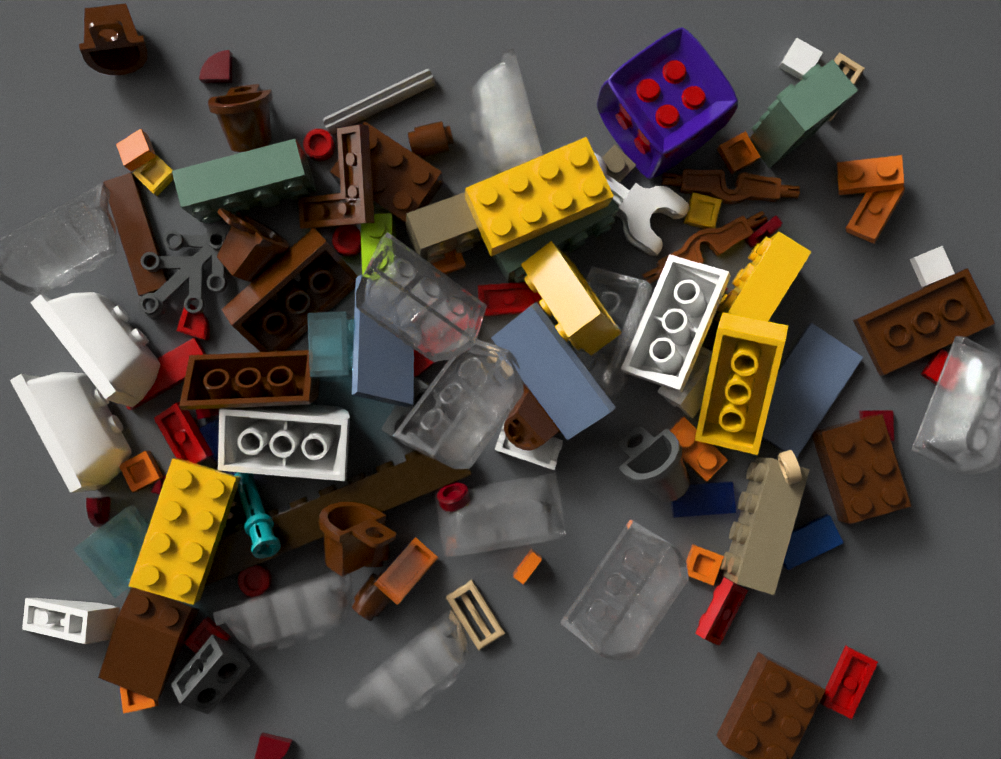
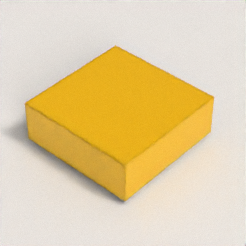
M157 154L156 157L132 173L156 196L174 180L173 170Z
M693 192L690 196L689 211L685 216L684 224L703 229L715 228L722 200Z

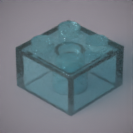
M348 312L308 313L311 378L319 381L352 380L355 320Z
M135 505L123 509L73 549L114 598L129 588L128 585L150 524Z

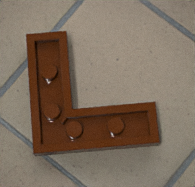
M368 125L337 128L341 193L298 198L300 229L375 223Z

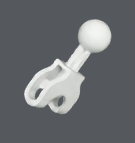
M594 153L614 195L613 200L619 205L616 215L623 222V232L626 240L642 252L650 256H657L662 250L663 243L662 239L651 229V215L663 213L673 219H680L688 213L689 204L666 186L643 188L635 183L628 190L607 175L605 161L601 156Z

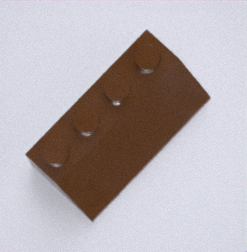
M312 228L221 310L231 326L260 352L285 351L355 288L358 276L319 232Z
M298 350L189 355L179 407L181 410L311 404L319 396L321 376L315 351Z

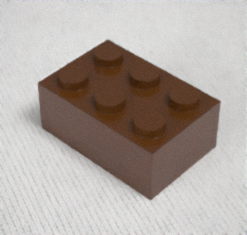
M364 121L362 125L369 126L373 205L384 214L392 213L395 221L406 228V213L428 206L444 182L442 172ZM338 159L330 173L335 181L340 184Z
M870 415L813 432L812 438L838 521L852 524L911 507L883 415Z
M758 652L716 736L726 748L747 759H792L825 689L808 677Z

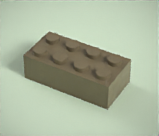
M465 192L406 213V231L419 263L427 261L428 264L438 262L445 258V253L451 252L453 249L457 253H462L473 248V243L483 240L465 200Z
M756 457L755 462L749 464L746 473V479L749 480L746 492L743 491L740 495L738 509L741 511L738 521H734L729 533V539L732 540L729 552L726 551L724 553L721 563L722 575L736 584L775 595L810 469L800 467L802 481L789 485L782 475L777 459Z

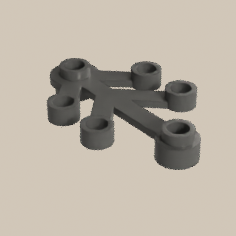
M214 226L208 229L204 235H181L177 231H168L163 237V242L170 250L178 251L182 247L201 249L194 256H158L154 252L143 254L140 262L142 267L149 272H156L159 269L179 270L155 293H147L140 298L138 303L139 311L150 319L162 317L167 309L165 301L189 279V296L184 301V307L191 314H201L205 309V302L202 299L203 265L211 257L212 274L207 278V287L214 293H222L227 288V280L224 278L225 266L217 258V255L229 230L222 226ZM173 236H178V243L173 246L170 245V239ZM221 236L223 238L222 243L217 246L213 245V239ZM155 257V265L152 267H148V259ZM220 278L222 285L219 288H213L212 282ZM149 300H154L155 307L147 310L146 303ZM193 300H199V307L191 310L190 303Z

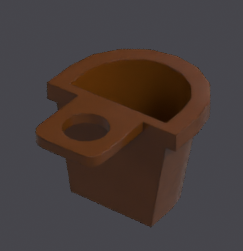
M126 3L85 8L84 43H80L79 48L87 65L93 70L107 75H125L143 67L147 61L146 43L143 35L138 36Z
M259 84L230 88L224 96L210 97L208 100L209 110L217 115L232 151L246 152L268 146L271 142L269 103L273 98L271 89L260 91Z
M219 208L217 213L226 223L231 225V228L217 258L232 276L253 282L278 253L285 254L289 244L281 235L262 222L239 211H236L234 214Z
M523 383L515 393L514 406L504 423V432L513 445L522 450L531 451L545 444L554 435L562 432L526 384Z
M338 502L322 509L318 523L320 529L324 532L326 565L332 571L344 577L372 563L375 549L396 539V533L382 525L386 521V515L373 507L356 502ZM380 533L384 535L383 537L378 538Z

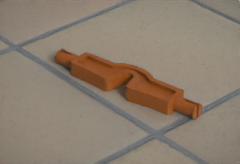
M684 169L681 174L663 172L661 185L679 186L681 193L692 194L694 192L709 195L710 197L721 199L724 204H737L747 199L776 202L780 197L798 199L800 194V186L783 185L780 178L764 177L746 172L740 173L737 176L735 189L733 190L726 187L725 172L722 170Z
M759 211L747 219L745 216H740L718 229L707 228L700 230L689 237L681 249L669 255L703 264L704 259L700 251V244H706L714 255L719 256L736 243L753 234L752 229L766 223L767 217L765 216L755 221L765 215L763 211ZM669 255L660 259L656 263V268L641 274L643 280L654 275L644 282L646 286L659 280Z

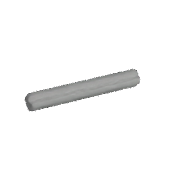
M425 69L324 117L323 123L330 134H334L337 132V128L351 126L434 86V76L429 69Z

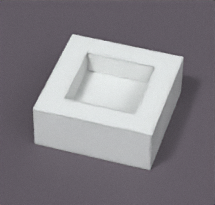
M796 38L779 68L802 80V76L816 65L823 52Z
M943 246L909 259L922 287L955 274Z

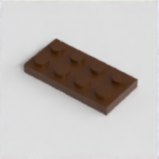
M968 268L853 320L879 376L892 372L995 324Z

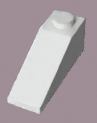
M25 598L22 629L82 644L106 641L111 639L119 615V607L95 602Z

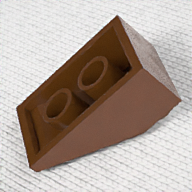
M131 587L118 615L98 678L158 701L199 609L171 598Z

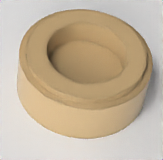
M788 450L779 453L778 462L786 483L791 485L801 482V470L793 451Z

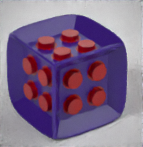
M683 27L662 36L620 66L603 83L597 99V109L606 128L623 152L636 164V168L648 179L663 174V172L668 171L703 146L717 131L727 125L738 108V99L730 82L701 43Z

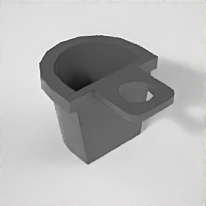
M639 426L619 441L618 446L629 459L618 468L630 481L641 484L661 502H671L685 494L690 486V476L682 460V446L670 430L666 428L654 438L643 427ZM643 437V441L639 446L629 448V444L633 439Z

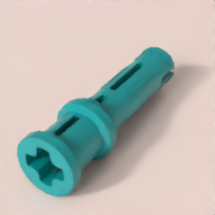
M237 472L235 476L241 477L237 490L247 519L244 529L246 534L251 537L253 543L251 547L252 554L260 559L271 557L281 548L280 541L274 536L272 530L274 526L273 520L269 515L265 514L253 473Z

